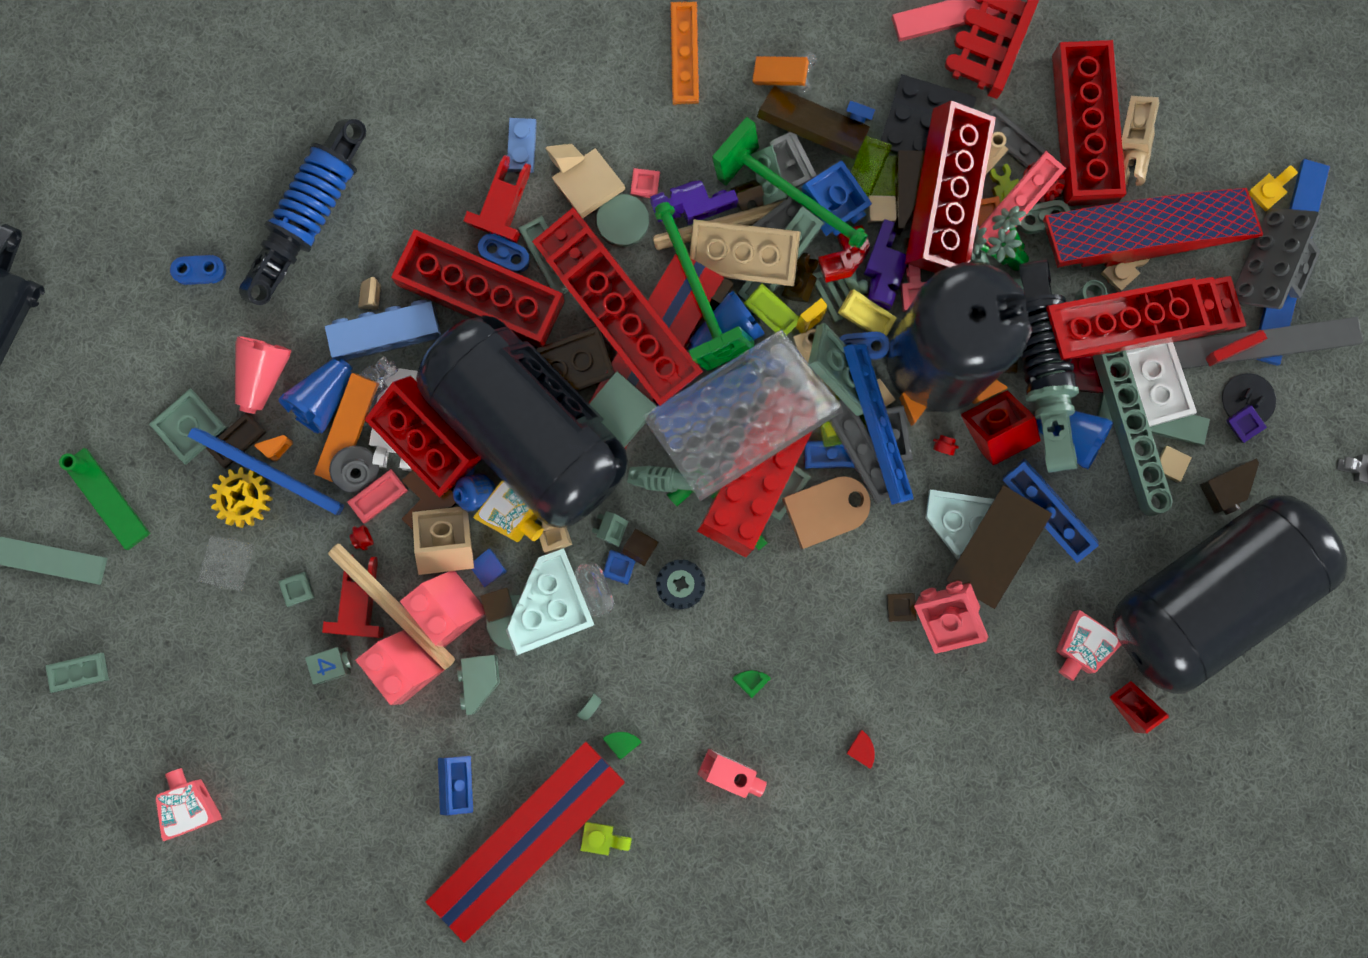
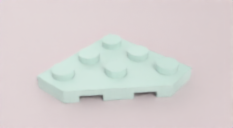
M930 489L925 518L958 560L994 499Z
M564 548L538 557L506 628L516 656L594 625Z

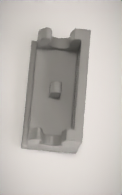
M789 132L769 142L770 145H773L774 152L777 153L776 159L782 178L794 187L800 189L806 182L817 176L796 134Z

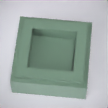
M306 572L278 581L286 607L315 598Z

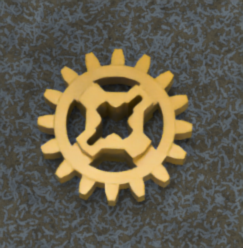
M240 467L237 474L234 470L229 469V477L226 478L220 475L219 479L222 483L220 485H212L217 490V493L210 495L211 499L216 500L211 509L215 511L220 510L216 517L221 520L226 518L225 524L230 526L236 523L237 527L243 528L245 521L248 525L254 526V518L263 520L264 517L261 512L263 510L270 511V508L265 504L266 501L273 500V497L266 495V492L271 490V486L262 485L266 478L261 475L256 477L257 473L252 470L247 474L246 469ZM239 481L237 485L230 487L233 483ZM255 487L258 491V499H256L254 494ZM242 494L246 496L245 500L240 501L237 499V495ZM225 496L228 502L227 507L225 505ZM254 508L249 513L242 515L245 510Z

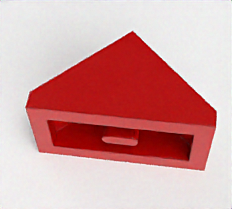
M1132 681L1109 697L1135 733L1147 734L1169 717L1160 706Z

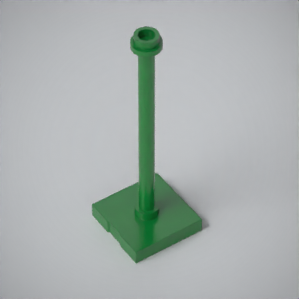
M748 117L741 122L712 156L717 179L725 186H727L743 165H746L849 238L850 246L860 248L866 241L868 235L864 233V229L860 227L855 230L750 155L757 151L759 143L755 122Z
M669 202L657 205L655 207V217L664 223L713 338L689 350L692 360L709 371L757 348L753 338L739 326L722 334L672 217L675 213L674 207Z

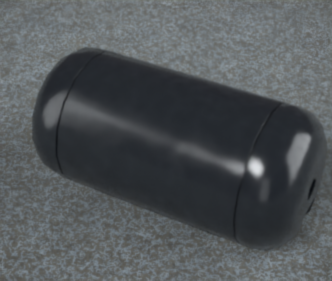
M962 262L938 271L921 287L890 340L886 369L894 389L900 395L905 393L911 400L926 406L927 408L924 410L926 412L949 413L969 406L1020 358L1026 349V344L1031 334V325L1028 321L1024 300L1026 297L1023 289L1007 272L986 263Z
M483 315L473 319L461 320L439 337L422 358L416 380L419 392L424 400L516 496L548 526L564 528L575 525L593 512L615 490L625 476L628 464L626 449L602 423L604 419L528 341L522 342L505 323L496 317Z
M1271 495L1256 503L1127 594L1115 607L1112 616L1114 633L1121 646L1125 648L1138 666L1137 669L1153 685L1173 694L1187 693L1197 688L1336 589L1344 581L1347 572L1348 560L1342 540L1326 518L1311 505L1293 496Z

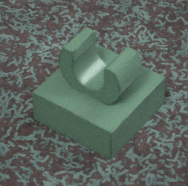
M606 511L605 515L599 514L597 518L602 520L599 529L593 528L592 532L597 535L596 537L619 547L629 521Z

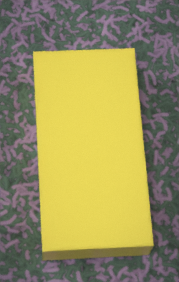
M855 289L850 290L838 311V314L864 331L881 332L886 336L897 317Z

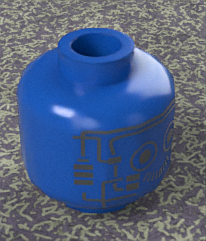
M484 474L464 476L456 482L453 497L463 510L468 512L481 508L496 488L493 481Z

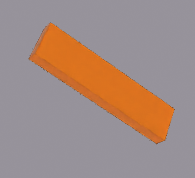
M671 2L673 104H699L697 2Z
M351 373L314 472L315 475L333 482L329 472L331 460L341 449L356 446L365 423L364 419L368 415L378 389V382L359 374Z

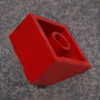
M1008 390L961 414L979 450L993 466L1041 441L1035 416Z

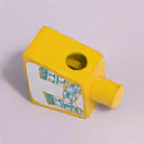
M503 481L500 482L473 517L482 524L516 542H519L524 535L532 541H536L544 531L535 522L538 517Z

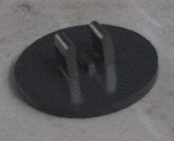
M1244 373L1235 376L1226 384L1222 394V403L1229 417L1247 405H1252L1262 421L1266 422L1275 411L1276 394L1272 385L1265 378L1253 373Z

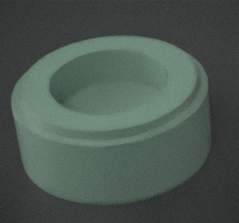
M593 693L576 716L583 721H587L601 704V699Z

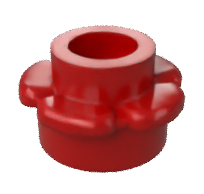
M940 435L939 439H933L935 442L933 450L954 456L956 448L959 449V446L955 444L956 439Z
M365 525L352 528L353 532L349 537L353 546L356 549L361 548L363 551L368 550L367 547L374 544L368 528Z

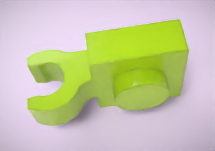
M586 822L581 851L609 855L610 847L629 851L632 838L613 835L614 826Z

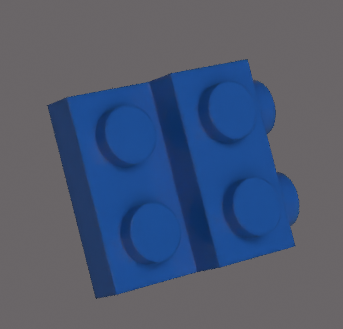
M842 160L801 187L804 194L845 223L851 220L855 224L867 215L864 210L872 205V202ZM826 222L821 228L826 236L832 232L835 236L840 234L839 231Z

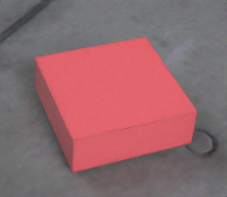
M634 168L630 195L650 198L657 194L660 171Z

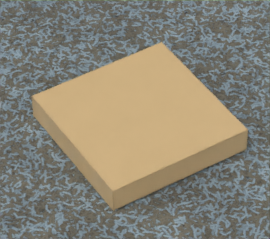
M596 148L584 155L585 159L565 173L560 171L552 177L556 186L582 218L626 190L622 181Z

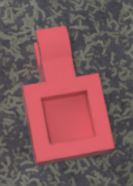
M908 265V268H906L908 283L901 285L903 312L908 310L917 293L926 283L921 282L920 268Z

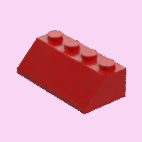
M411 375L392 382L364 419L438 497L443 496L461 477L467 475L481 459L429 406L419 392L417 381Z

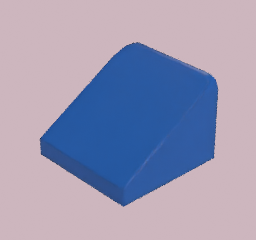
M490 548L474 560V569H472L484 587L507 572Z

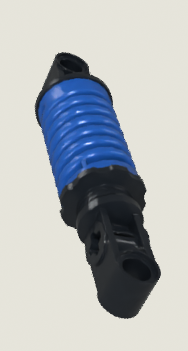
M339 120L324 145L318 143L311 144L310 155L305 157V164L300 165L299 172L294 176V181L289 184V190L284 192V199H281L278 203L279 208L273 211L274 217L264 224L265 228L270 232L267 240H263L260 244L263 248L254 259L251 269L239 288L240 296L244 301L256 305L268 303L278 284L285 277L290 264L294 265L296 263L298 252L300 250L310 252L315 241V235L321 231L319 225L326 223V219L323 216H330L331 211L329 208L336 206L334 199L341 197L339 190H345V183L351 180L357 172L356 167L350 162L366 137V127L360 120ZM349 124L352 126L354 131L353 136L351 138H349L346 133V129ZM255 285H258L260 294L257 298L253 299L251 290Z

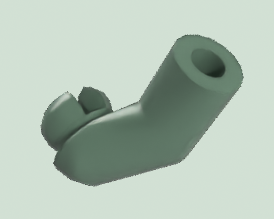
M856 271L852 277L844 278L850 290L855 289L861 294L869 292L866 280L857 281Z

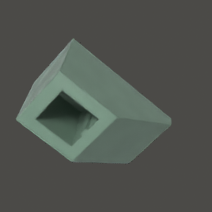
M497 655L461 659V665H457L458 681L463 682L464 693H460V706L462 710L466 709V715L476 714L500 684Z

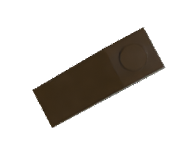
M898 150L895 157L896 235H901L916 206L925 151Z

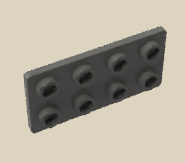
M1269 208L1261 224L1263 236L1255 238L1235 285L1239 304L1281 309L1288 294L1293 298L1302 297L1320 254L1319 248L1312 239L1321 217L1318 211Z

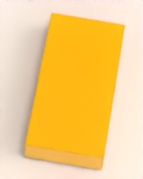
M822 298L800 315L796 328L801 334L808 332L823 319L827 304Z

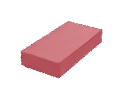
M390 469L347 503L362 523L366 524L407 493L408 490L395 472Z

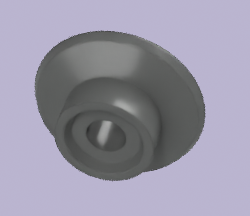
M349 446L338 451L332 458L329 468L333 483L346 492H361L378 478L379 465L372 464L374 454L361 446ZM354 468L360 469L358 474L353 475L350 473Z

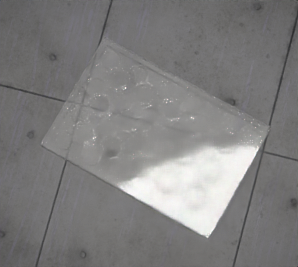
M781 329L673 396L662 406H657L644 414L643 419L699 501H702L834 418L843 410L837 399L811 369L808 362Z

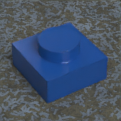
M850 100L846 111L851 112L850 118L865 123L866 118L872 120L876 109Z

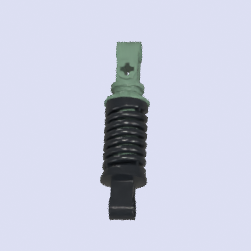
M1048 259L1019 264L1020 276L1026 297L1024 300L1028 321L1031 325V334L1027 341L1026 349L1022 354L1024 379L1028 384L1026 387L1027 395H1025L1026 401L1036 403L1035 418L1042 420L1045 460L1048 472L1077 469V457L1069 416L1075 413L1074 406L1071 405V398L1079 394V388L1075 382L1076 376L1073 373L1074 364L1071 363L1072 359L1061 360L1046 309L1049 305L1065 303L1066 297L1052 294ZM1060 426L1062 430L1059 432V436L1055 437L1053 434L1055 427Z

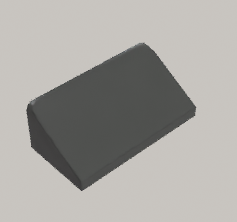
M904 406L887 408L886 411L902 462L913 461Z

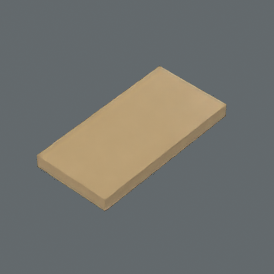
M694 220L689 257L724 278L794 286L801 232Z

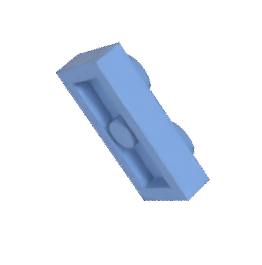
M509 119L508 156L510 157L508 172H521L526 163L531 165L530 172H534L536 119Z

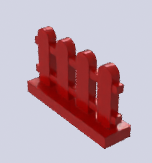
M974 0L981 4L980 9L970 8L963 17L965 24L972 27L970 33L960 31L954 39L955 46L963 51L960 56L957 54L949 55L945 61V68L953 73L952 78L958 80L959 76L977 82L976 88L983 90L984 86L989 87L988 96L998 99L1005 87L1039 0H1027L1026 2L1022 0ZM987 7L1006 14L1004 20L985 13ZM1012 17L1018 19L1016 25L1013 24V23H1010L1011 20H1012ZM978 30L997 37L995 43L976 36ZM1003 40L1009 42L1007 48L1001 46ZM971 53L986 59V65L984 66L967 59L968 54ZM994 63L1000 65L998 71L992 69Z

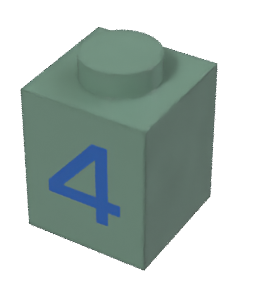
M341 647L305 657L313 684H322L351 674L349 669L353 667L351 656L348 651L344 652V649Z

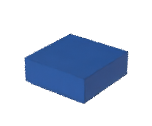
M610 550L602 577L628 585L636 561L622 553Z

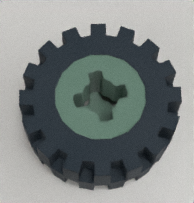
M684 559L674 560L667 563L660 570L656 580L657 593L660 599L669 607L687 609L701 600L705 592V577L701 569L693 562Z

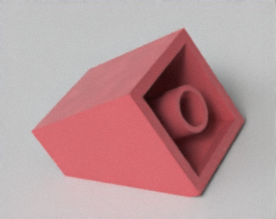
M449 571L421 583L400 601L434 645L441 647L448 646L485 615L482 603L456 571Z
M405 630L377 642L356 659V662L390 705L404 704L446 670Z

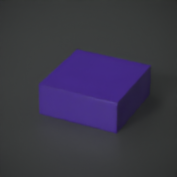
M1247 405L1226 420L1242 443H1245L1267 428L1252 405Z

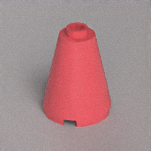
M237 336L235 342V404L240 405V411L256 414V410H263L290 358V349L279 345L274 346L261 340Z

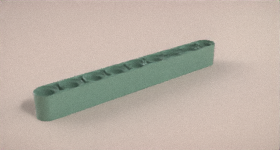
M1091 280L1076 293L1075 300L1088 298L1086 291H1092L1095 297L1107 295L1108 292L1102 282ZM1126 350L1094 355L1093 360L1139 508L1148 516L1164 513L1172 506V496ZM1110 367L1118 369L1119 378L1111 374ZM1119 392L1124 393L1126 395L1128 400L1127 404L1122 403L1119 400ZM1127 418L1135 422V430L1127 426ZM1135 444L1142 446L1144 450L1143 456L1135 452ZM1143 470L1150 472L1152 476L1151 482H1147L1143 478ZM1152 496L1157 497L1160 501L1159 509H1156L1151 504Z

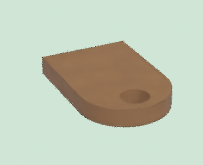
M850 477L832 478L782 498L801 549L856 529L863 524L870 511V497L866 488L859 481ZM853 491L861 495L862 500L857 507L851 506L848 501V497Z

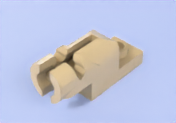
M1131 96L1122 134L1126 185H1128L1130 176L1129 166L1134 165V160H1136L1134 176L1137 177L1136 186H1142L1145 183L1155 135L1154 124L1159 106V97Z

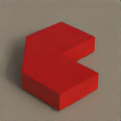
M863 225L853 227L855 230L860 227L864 229ZM842 233L837 235L842 251L818 257V263L825 283L852 277L870 251L868 238L860 248L850 246V239Z

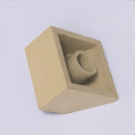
M461 507L412 512L414 552L418 575L474 569L468 511L463 510Z

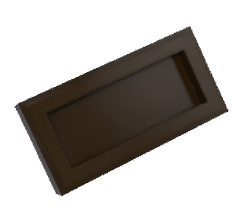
M246 412L218 438L245 452L267 432ZM206 447L224 469L234 462L226 456Z

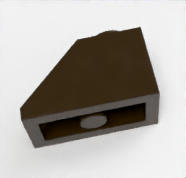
M1257 458L1200 484L1214 514L1224 511L1225 515L1241 509L1239 503L1248 500L1259 466Z

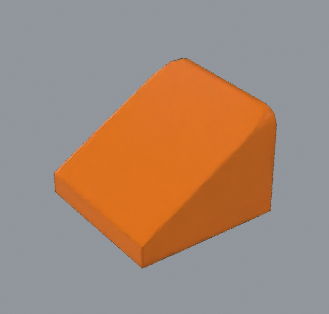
M996 379L972 403L977 404L1006 390L1008 387Z
M903 393L899 399L902 406H904V411L911 426H913L927 407L911 400Z
M282 435L257 443L254 446L267 458L277 462L291 447L293 441Z

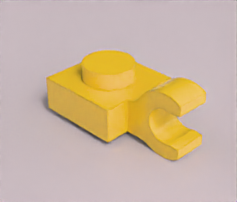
M1290 165L1276 178L1269 173L1248 191L1249 195L1266 212L1288 193L1282 186L1298 172Z

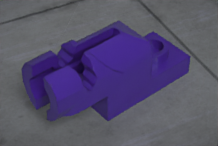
M691 181L681 186L670 188V198L665 196L663 192L651 196L650 202L654 213L656 212L655 207L657 205L669 202L675 209V213L672 215L673 219L681 217L680 214L683 213L687 224L690 225L693 224L694 220H704L736 208L738 198L735 190L729 192L721 190L713 194L712 198L709 199L702 181Z
M884 219L880 227L864 275L872 277L868 299L883 309L890 310L896 297L894 291L899 288L906 269V255L890 249L896 233L892 231L894 222Z

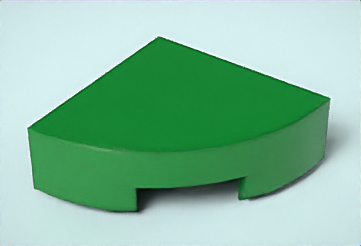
M748 670L735 675L732 679L753 698L771 678L763 672Z
M615 732L603 738L620 760L642 743L638 737L627 732Z

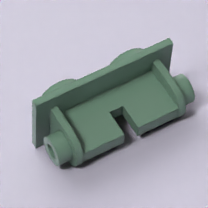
M773 145L750 154L782 177L776 159L777 153L774 152ZM755 172L757 182L762 185L764 192V205L787 199V194Z

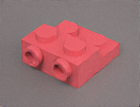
M955 581L948 584L945 590L936 591V588H928L920 593L914 607L935 654L987 642L988 634L978 613L980 605L970 583L962 585L961 581Z

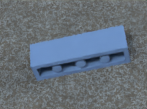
M427 300L414 301L411 303V306L404 308L400 306L388 307L383 313H362L357 319L353 320L346 318L332 321L331 325L325 326L331 357L336 360L341 358L345 361L441 337L435 306L431 301L427 302Z

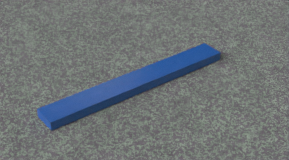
M1307 159L1301 161L1289 209L1319 212L1330 166ZM1288 294L1281 309L1264 308L1258 330L1290 326L1297 298L1290 297ZM1282 356L1256 360L1278 366L1281 363Z

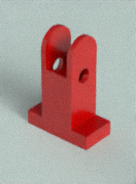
M504 155L499 163L480 216L467 211L463 221L469 226L490 234L499 235L517 244L521 234L518 230L511 228L510 225L527 184L531 165L526 163L523 166L514 186L504 182L510 164V157Z
M372 556L369 560L368 572L376 579L378 560L377 557ZM344 571L338 622L324 621L322 633L383 638L384 627L371 626L373 599L356 582H352L353 579Z

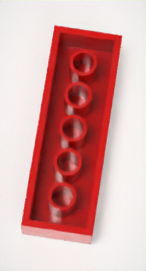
M1113 40L1060 42L1052 55L1060 159L1061 164L1066 168L1063 172L1065 174L1064 202L1068 206L1118 203L1127 193Z
M949 101L933 108L906 255V264L937 273L940 270L962 262L970 263L996 117L954 101Z
M415 229L391 276L398 287L472 319L483 315L496 317L505 323L520 340L528 341L536 347L545 346L565 303L563 293Z
M775 384L766 396L697 532L746 558L753 551L823 409Z

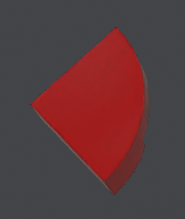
M860 730L846 754L871 769L875 758L874 746L869 736Z

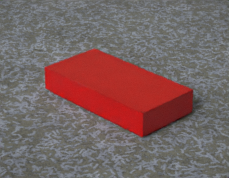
M1259 330L1213 351L1205 359L1209 366H1212L1252 348L1268 338L1264 330Z

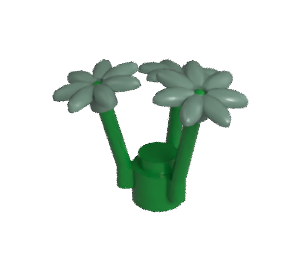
M1015 206L1010 211L1003 208L1001 210L1002 215L992 218V221L996 222L993 225V230L999 229L998 238H988V242L994 245L993 247L989 248L984 245L987 240L982 236L987 228L984 227L979 230V226L976 227L972 252L977 255L981 249L997 259L1002 265L1007 264L1012 270L1018 271L1020 270L1019 264L1029 262V256L1023 250L1025 244L1021 241L1015 226L1021 225L1019 218L1025 216L1026 212L1019 211V206Z

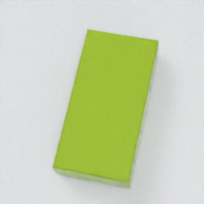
M763 283L744 301V305L782 339L798 323L799 316Z

